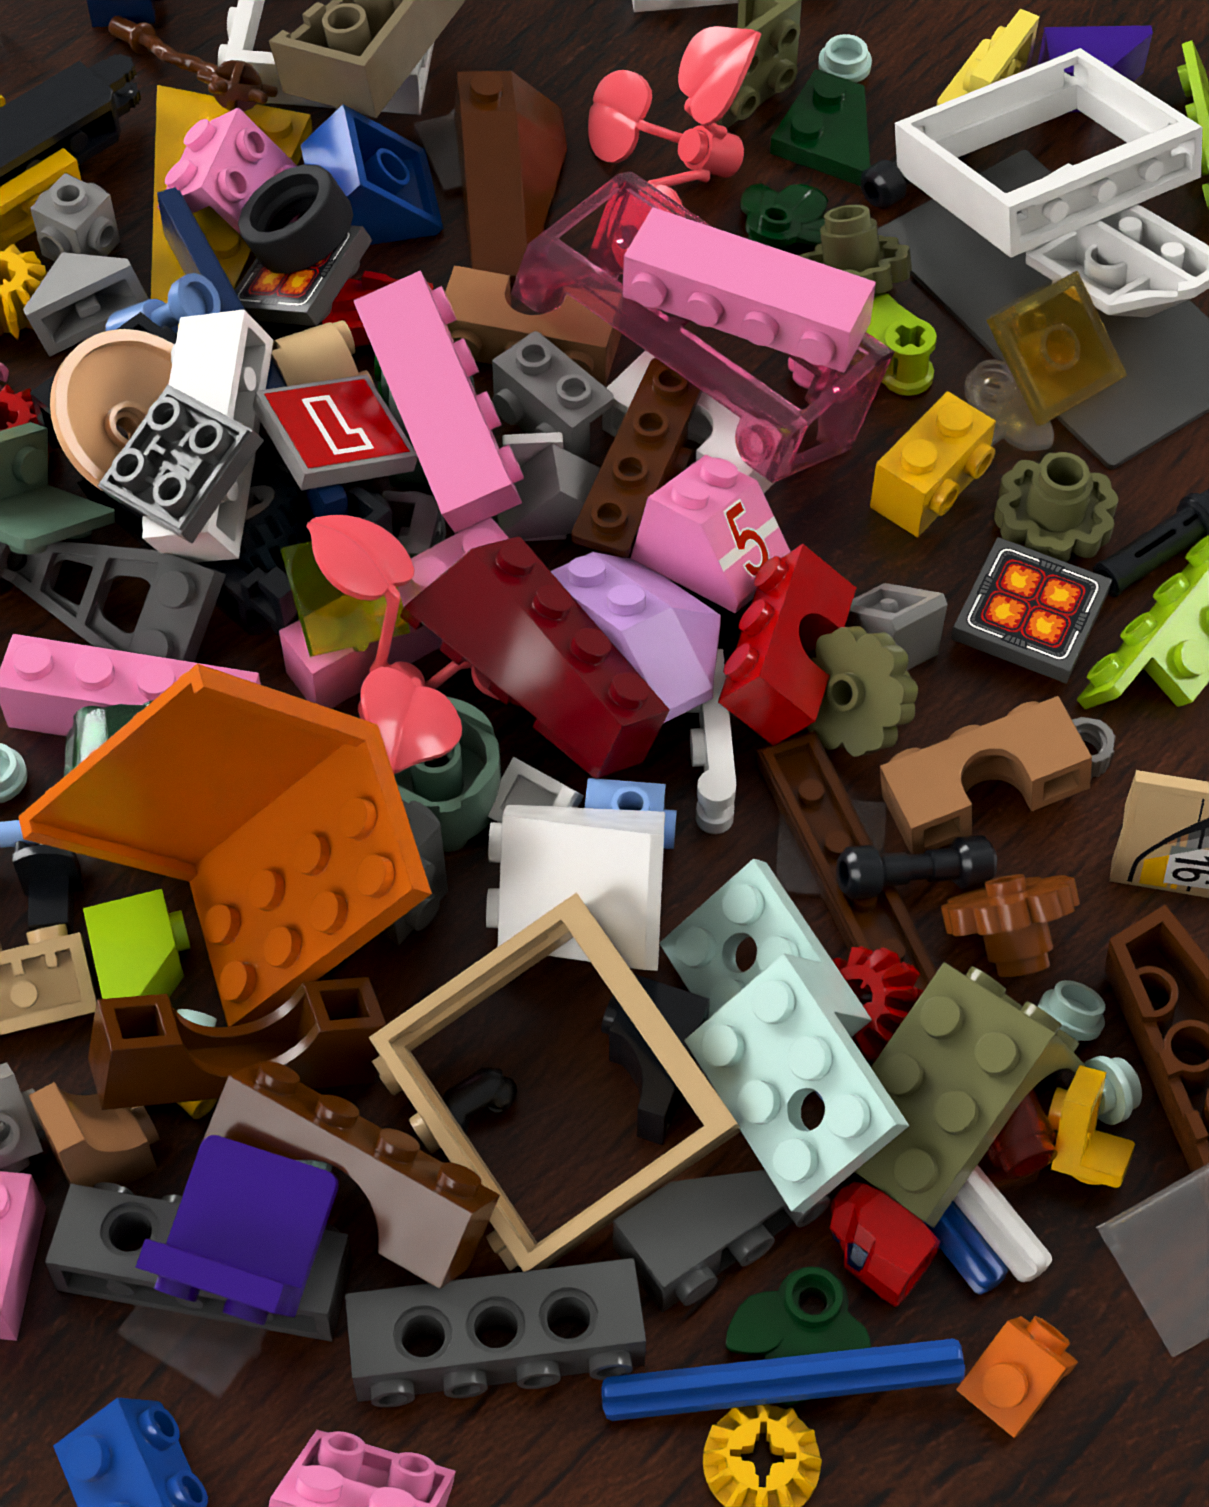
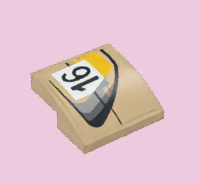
M1136 770L1125 803L1123 827L1112 857L1111 882L1209 898V782Z

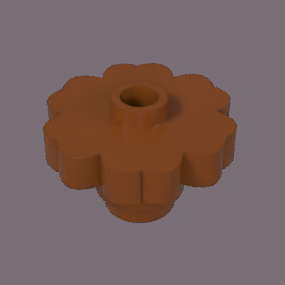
M1016 874L985 882L986 888L964 892L947 899L948 904L941 906L946 933L953 934L954 936L974 933L982 935L987 959L989 962L995 963L998 976L1015 977L1035 973L1050 966L1048 952L1054 947L1048 922L1073 913L1075 911L1074 907L1078 906L1080 902L1074 877L1057 875L1041 879V877L1025 878L1023 874Z

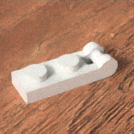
M718 649L713 699L687 711V713H698L700 728L690 729L692 767H704V773L698 779L696 822L703 831L710 834L724 833L731 827L734 818L736 795L729 711L718 703L726 679V675L723 672L725 666L723 649Z

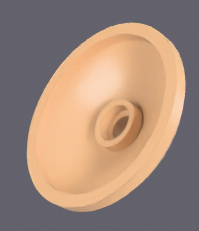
M116 329L96 334L80 343L64 359L55 375L50 395L51 419L55 434L69 461L83 477L98 489L100 488L97 485L111 467L114 458L129 441L119 433L116 426L122 427L130 439L147 415L149 408L157 401L166 386L169 385L172 369L171 351L174 344L151 333L130 329Z

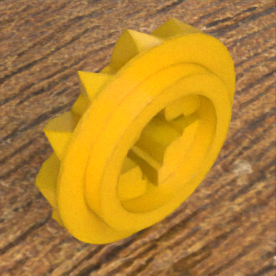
M770 1404L731 1408L717 1424L712 1425L703 1452V1469L707 1484L713 1495L724 1507H802L809 1500L817 1486L822 1463L815 1431L809 1429L798 1418L793 1408L783 1409ZM760 1433H766V1441L769 1442L771 1454L783 1456L784 1463L777 1462L772 1464L770 1474L766 1476L765 1487H759V1475L755 1474L754 1463L742 1461L741 1454L753 1453L755 1442L759 1440Z

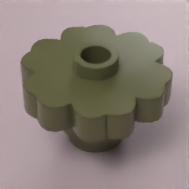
M845 205L827 211L824 214L825 224L820 228L821 244L815 246V251L799 255L800 257L875 281V294L890 291L893 288V283L908 280L912 271L910 247L899 245V240L896 237L878 235L877 221L870 218L869 208L863 205Z
M1058 452L1045 455L1040 464L1031 460H1020L1015 464L1013 470L1008 471L1001 478L994 521L1001 528L1000 532L1003 539L1015 544H1024L1026 548L1064 562L1070 559L1072 553L1083 558H1091L1097 554L1100 547H1103L1110 541L1115 525L1113 517L1119 501L1118 496L1111 488L1109 478L1101 473H1090L1087 464L1079 456L1067 452Z
M860 626L841 627L832 634L820 636L816 642V657L810 659L830 676L816 721L807 726L808 731L816 732L824 748L828 750L845 748L854 757L871 755L880 749L893 747L898 739L897 726L909 724L915 716L914 702L918 695V686L906 670L909 662L908 654L902 647L896 645L888 633L867 634Z

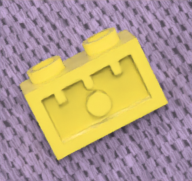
M1020 9L1007 27L999 26L991 40L983 39L938 98L937 106L1027 70L1031 65L1040 16Z

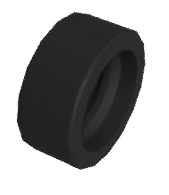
M303 164L282 171L260 186L242 208L238 226L241 237L263 266L273 273L289 274L309 268L323 260L337 248L350 230L354 214L349 199L330 172L319 165ZM307 211V212H306L302 217H300L296 222H294V223L290 224L289 226L283 228V227L286 226L294 217H296V216H298L299 214H301V213Z

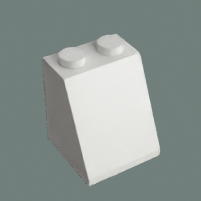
M506 805L502 815V823H490L488 847L489 862L501 863L500 888H488L486 905V927L498 928V947L577 892L629 968L658 971L665 812ZM574 937L548 955L590 962Z

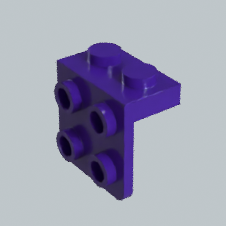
M218 1135L208 1136L200 1144L166 1244L145 1238L135 1268L158 1275L153 1289L184 1300L196 1302L200 1290L225 1297L226 1301L222 1312L240 1319L265 1326L269 1312L295 1318L338 1191V1180L333 1173Z

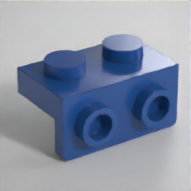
M116 1398L53 1445L78 1507H207L208 1505L207 1492L198 1477L192 1473L178 1441L180 1437L178 1425L173 1416L159 1401Z

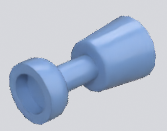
M197 273L186 274L171 285L167 303L158 299H149L120 309L109 316L106 323V331L116 330L141 312L159 327L167 326L177 334L181 317L220 313L221 301L218 291L206 277Z

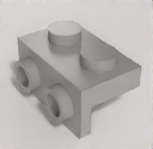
M534 331L492 360L494 407L505 422L510 425H518L527 434L561 432L563 434V449L588 462L590 460V423L613 406L614 395L541 333Z

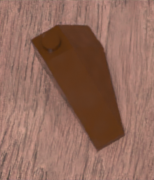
M513 71L457 72L454 121L471 269L510 275V283H529L542 240L550 206L552 207L558 178L567 157V142L562 109Z

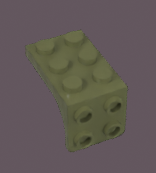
M945 962L871 1066L909 1124V1127L854 1171L933 1228L1026 1095L1041 1080L1054 1071L1064 1069L1075 1076L1079 1065L1087 1067L1074 1053L1080 1044L1060 1029L1062 1024L1051 1015L1028 1001L1022 1007L1005 994L1006 989L1000 983L978 968L972 966L967 974L964 975Z

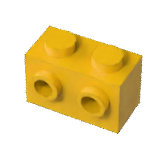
M947 391L876 463L870 508L918 538L938 516L944 515L952 507L958 495L974 479L980 478L990 466L995 455V448L991 447L996 420Z

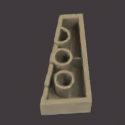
M332 0L326 6L316 2L302 14L304 24L291 34L282 30L269 40L283 93L338 108L344 104L360 114L377 118L466 0Z

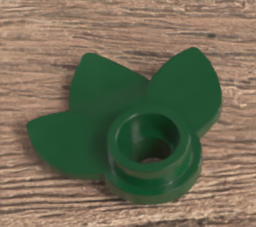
M759 183L749 186L743 192L740 208L747 215L745 229L749 234V240L785 252H789L794 243L814 247L821 244L820 228L825 224L822 217L825 214L828 203L827 196L821 190L809 185L795 184L785 187L779 193Z
M819 1267L797 1269L783 1280L778 1291L755 1293L749 1296L739 1306L731 1319L726 1336V1348L729 1351L744 1355L765 1356L764 1359L871 1348L867 1329L848 1312V1294L841 1280L830 1271ZM806 1296H815L822 1300L825 1309L819 1314H808L801 1309L799 1301ZM806 1400L782 1402L780 1404L791 1407Z

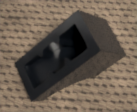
M634 974L695 1061V1057L684 1040L708 1020L710 999ZM612 995L601 1026V1032L609 1035V1061L622 1065L631 1075L640 1095L637 1112V1137L663 1145L682 1093L620 1003Z

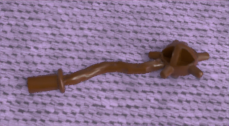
M119 15L113 17L109 23L108 30L110 34L129 43L134 52L143 54L150 51L165 63H171L180 69L197 73V79L209 84V92L213 93L216 101L229 111L238 107L243 112L250 110L257 103L265 104L268 101V97H276L278 94L277 87L263 84L257 70L245 61L230 60L217 66L214 63L204 62L199 57L176 52L156 36L153 26L149 23L142 22L137 24Z

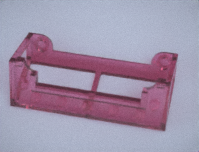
M632 171L614 176L527 245L511 295L536 312L549 313L557 310L563 304L566 294H568L740 417L735 432V443L738 453L749 467L771 483L852 449L895 351L865 332L845 373L823 365L809 363L805 359L783 352L814 374V378L805 396V400L810 405L806 409H799L685 329L684 326L691 320L677 315L668 317L659 309L645 307L636 301L624 298L623 284L617 280L619 274H623L624 255L652 207L712 227ZM607 201L587 259L558 239ZM817 418L818 435L816 439L822 444L796 455L808 426Z

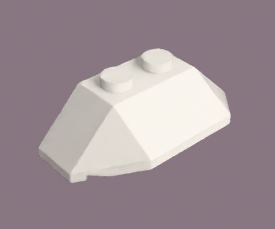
M1068 163L1049 175H1052L1056 172L1071 167L1072 165ZM1139 204L1026 251L1027 265L1107 315L1149 317L1192 299L1209 289V246Z

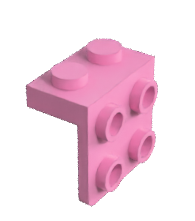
M238 107L211 121L202 119L188 131L184 138L186 148L180 161L168 172L165 184L167 185L166 190L176 187L177 190L181 191L192 213L210 206L240 234L238 221L242 208L251 195L268 179L297 165ZM299 215L294 217L290 222H296L299 218Z

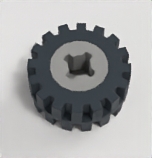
M267 471L259 478L257 474L252 475L239 559H231L248 574L257 567H266L267 571L275 568L277 561L281 559L288 561L295 556L293 551L296 548L303 549L309 543L307 537L311 536L306 525L315 517L293 476L290 477L288 473L282 471L278 475H276L275 471Z

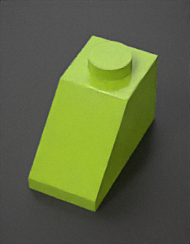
M158 889L83 908L102 999L167 994L170 997L184 977L179 952L191 949L182 910L168 912L163 890Z

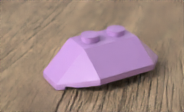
M592 552L585 556L577 557L570 561V563L550 571L670 709L664 723L713 699L721 625L720 614L665 576L630 558Z

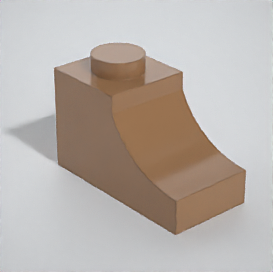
M55 1082L28 1095L52 1152L69 1185L76 1184L94 1187L96 1183L108 1182L124 1187L157 1170L149 1145L160 1140L144 1106L102 1110L98 1094H69L62 1091Z

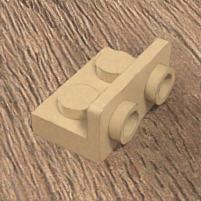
M59 924L26 933L29 945L2 951L0 943V1036L95 1013L97 996L85 949L87 945L84 934L78 932L68 935L66 924Z

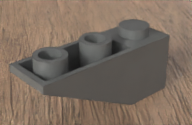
M766 1170L672 1181L613 1220V1248L621 1259L634 1258L637 1280L663 1313L679 1301L684 1306H688L704 1297L716 1285L718 1281L716 1276L737 1261L741 1266H747L755 1262L772 1247L775 1241L773 1236L792 1223L801 1228L813 1222L829 1207L831 1203L829 1198L832 1191L803 1213L791 1212Z

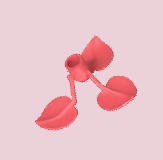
M713 26L700 31L692 38L682 57L678 83L680 90L689 97L684 105L685 111L701 125L688 129L683 134L643 120L652 102V90L648 82L638 73L618 70L605 76L598 84L593 96L594 103L590 107L588 118L589 142L598 158L609 163H619L627 159L636 148L641 130L645 133L678 143L680 159L692 170L649 180L645 184L644 194L633 192L623 199L616 214L613 229L614 246L622 265L626 251L652 207L683 217L681 199L670 186L696 180L707 183L710 180V175L729 178L739 170L744 157L742 140L737 135L727 133V128L717 125L716 122L728 111L743 83L762 35L760 32L752 29Z
M326 515L313 518L306 527L311 534L315 560L328 581L342 593L356 599L370 601L377 600L384 595L387 602L376 659L369 668L370 674L365 678L361 687V700L358 703L360 718L378 724L394 775L413 765L444 756L459 742L462 735V725L453 704L436 688L458 671L471 668L472 679L476 687L485 695L499 700L488 690L491 680L467 660L460 665L451 661L427 681H425L421 671L411 663L398 661L389 664L387 661L400 603V593L396 587L408 584L414 576V567L409 554L400 541L390 532L368 520L348 515Z

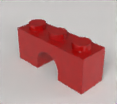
M804 544L782 558L779 556L770 558L757 572L754 578V585L757 588L751 606L745 611L739 622V629L742 632L736 650L731 654L724 666L723 672L726 675V679L718 699V703L773 746L816 721L830 675L818 667L808 657L807 653L816 648V642L820 636L832 634L835 630L845 627L856 592L854 585Z

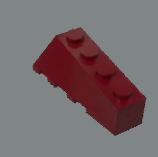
M520 536L470 549L406 604L401 611L400 617L415 630L425 625L441 638L443 642L439 650L457 665L467 660L491 680L488 690L505 705L512 703L516 706L524 707L537 719L533 728L595 779L643 763L670 711Z

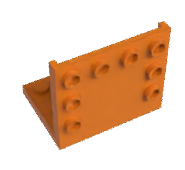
M198 663L182 674L175 683L142 711L138 712L126 725L99 748L91 752L85 760L57 784L49 788L43 796L18 816L24 840L190 883L228 1027L246 1024L272 1013L291 998L302 982L320 979L432 894L378 724Z

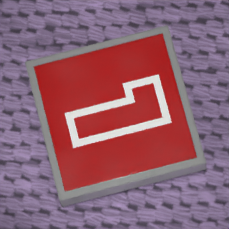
M368 375L255 391L253 409L301 490L413 472L418 457L416 451Z

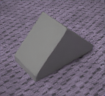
M61 252L23 310L50 357L106 330L107 320L114 312L149 300L128 259Z
M552 443L520 467L524 479L514 484L522 504L497 514L498 525L509 539L520 536L522 539L571 534L600 471L599 467Z
M883 583L853 599L845 627L860 626L867 634L888 633L896 645L902 647L908 654L909 662L906 670H909L938 655L948 604L944 593Z

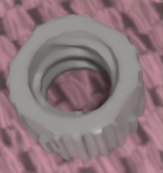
M1084 717L1072 719L1082 740L1091 743L1098 752L1097 755H1091V779L1095 776L1099 777L1100 774L1105 773L1107 768L1110 767L1114 755L1113 747L1116 736L1113 734V730L1101 720Z

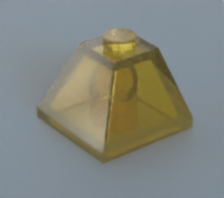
M1078 270L1032 289L996 309L986 320L1037 426L1049 422L1127 376Z

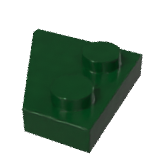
M815 69L772 135L770 154L861 186V174L870 167L865 86Z

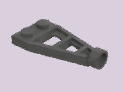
M59 541L47 545V550L42 553L19 554L11 551L9 545L0 542V578L13 583L94 647L195 663L224 582L225 573L170 553L161 554L157 550ZM64 560H71L93 567L80 605L54 590ZM120 576L144 578L151 585L135 631L132 633L123 631L110 621L103 612L113 580Z

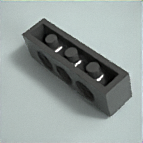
M100 1182L96 1183L94 1187L70 1184L45 1260L57 1291L333 1342L353 1265L348 1234L340 1233L336 1227L326 1223L295 1318L269 1312L264 1326L222 1312L226 1301L225 1297L200 1290L197 1301L191 1302L153 1289L158 1275L135 1268L142 1248L131 1252L119 1250L120 1245L126 1239L135 1235H145L150 1237V1240L166 1244L182 1196L166 1195L161 1200L136 1196L129 1189L114 1183Z
M634 1258L453 1280L441 1289L429 1283L345 1294L352 1379L357 1401L371 1400V1404L377 1407L402 1406L412 1402L417 1394L444 1391L447 1397L468 1398L486 1392L488 1385L517 1382V1385L521 1388L539 1389L558 1383L561 1379L560 1376L589 1373L591 1378L604 1380L611 1376L628 1375L633 1371V1367L645 1366L646 1337ZM573 1317L584 1322L588 1328L579 1337L564 1339L555 1335L550 1330V1327L561 1318ZM493 1326L506 1327L516 1335L512 1342L501 1348L487 1347L478 1340L483 1331ZM422 1335H432L443 1342L440 1350L428 1357L413 1356L406 1351V1348L413 1339Z

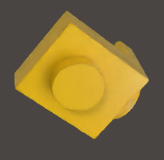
M1079 1065L1069 1089L1057 1087L1050 1106L1047 1128L1058 1131L1051 1170L1072 1175L1075 1179L1086 1184H1103L1118 1188L1123 1182L1132 1159L1135 1143L1132 1140L1096 1130L1107 1072Z

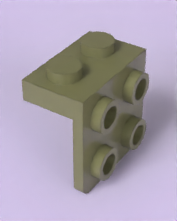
M738 0L737 28L752 29L760 32L762 35L743 83L728 111L716 122L717 125L728 128L736 121L748 118L760 104L777 92L781 93L788 89L796 79L802 0Z

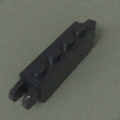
M121 53L119 55L114 54L112 57L108 56L107 60L103 59L90 68H87L78 61L0 108V186L62 148L77 159L79 166L118 142L121 132L119 117L128 113L130 108H135L137 104L139 105L141 100L137 83L131 82L132 79H135L134 76L137 75L132 57L121 55Z

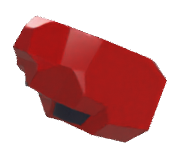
M854 1182L842 1188L832 1200L830 1207L832 1213L830 1229L833 1239L842 1247L844 1268L877 1293L880 1298L897 1307L906 1299L929 1268L937 1254L940 1241L920 1218L888 1195L867 1184Z

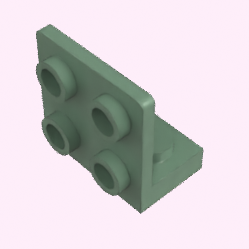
M30 422L0 431V542L9 545L11 551L19 554L42 553L47 550V545L64 539L86 538L92 534V530L115 522V510L113 508L49 485L48 428Z

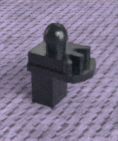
M22 841L15 842V853H13L12 862L25 896L29 895V930L34 931L54 925L66 924L68 935L73 934L74 892L84 891V881L76 853L40 843L31 847Z

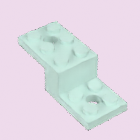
M752 859L659 942L689 991L710 999L708 1020L684 1041L720 1099L741 1127L739 1128L791 1212L805 1213L909 1127V1124L851 1038L872 1020L766 862ZM752 937L757 946L756 960L750 969L741 972L736 964L735 954L737 947L742 940ZM817 1091L823 1098L825 1114L820 1125L810 1131L802 1121L801 1106L808 1094Z

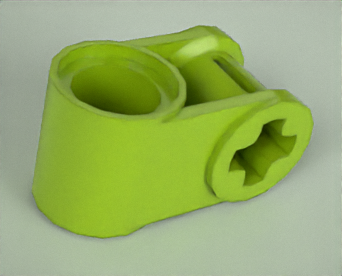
M885 292L875 294L871 323L850 362L857 364L881 381L890 391L907 396L920 394L932 385L934 379V368L929 361V356L936 346L937 335L935 329L928 322L919 319L899 305L889 294Z

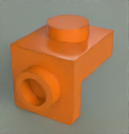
M1020 1316L1005 1323L956 1390L1015 1438L1021 1434L1060 1380L1071 1373L1078 1361L1065 1351L1070 1342L1054 1326L1038 1316H1034L1031 1322Z

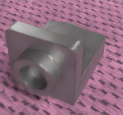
M417 491L383 492L382 497L389 504L393 514L391 519L393 536L398 537L410 558L445 540V520L433 495H426Z

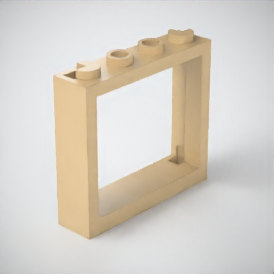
M577 892L369 1037L380 1054L379 1057L372 1061L380 1074V1079L394 1096L402 1090L405 1092L418 1112L409 1118V1122L426 1148L432 1154L442 1148L451 1163L460 1164L471 1169L481 1178L482 1185L500 1194L489 1220L495 1230L489 1233L486 1238L494 1252L499 1254L509 1271L518 1265L523 1272L548 1268L609 1225L614 1219L643 1201L740 1132L739 1128L741 1127ZM574 937L704 1126L537 1243L411 1051Z

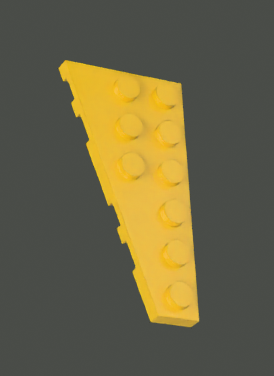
M157 85L151 299H158L167 303L171 285L185 274L164 236L161 214L157 208L159 205L157 192L166 190L165 178L171 168L180 161L186 148L184 138L188 131L202 119L211 121L230 111L222 107L212 95ZM256 104L250 110L244 111L297 165L302 155L301 144L312 133L311 114ZM208 206L193 213L235 290L257 257L241 235L212 207Z

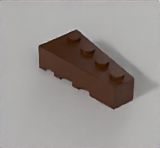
M1165 904L1109 939L1104 971L1209 1213V959Z

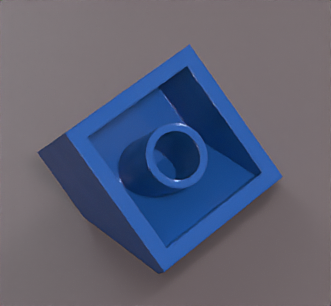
M344 104L301 144L304 164L319 165L330 172L351 203L354 214L351 225L364 227L372 239L370 245L433 236L444 229L424 148Z

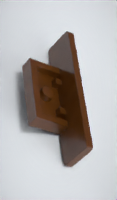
M660 358L651 359L571 531L573 543L621 558H627L630 555L636 541L648 497L694 463L695 450L687 448L688 423L706 385L707 374L705 371Z

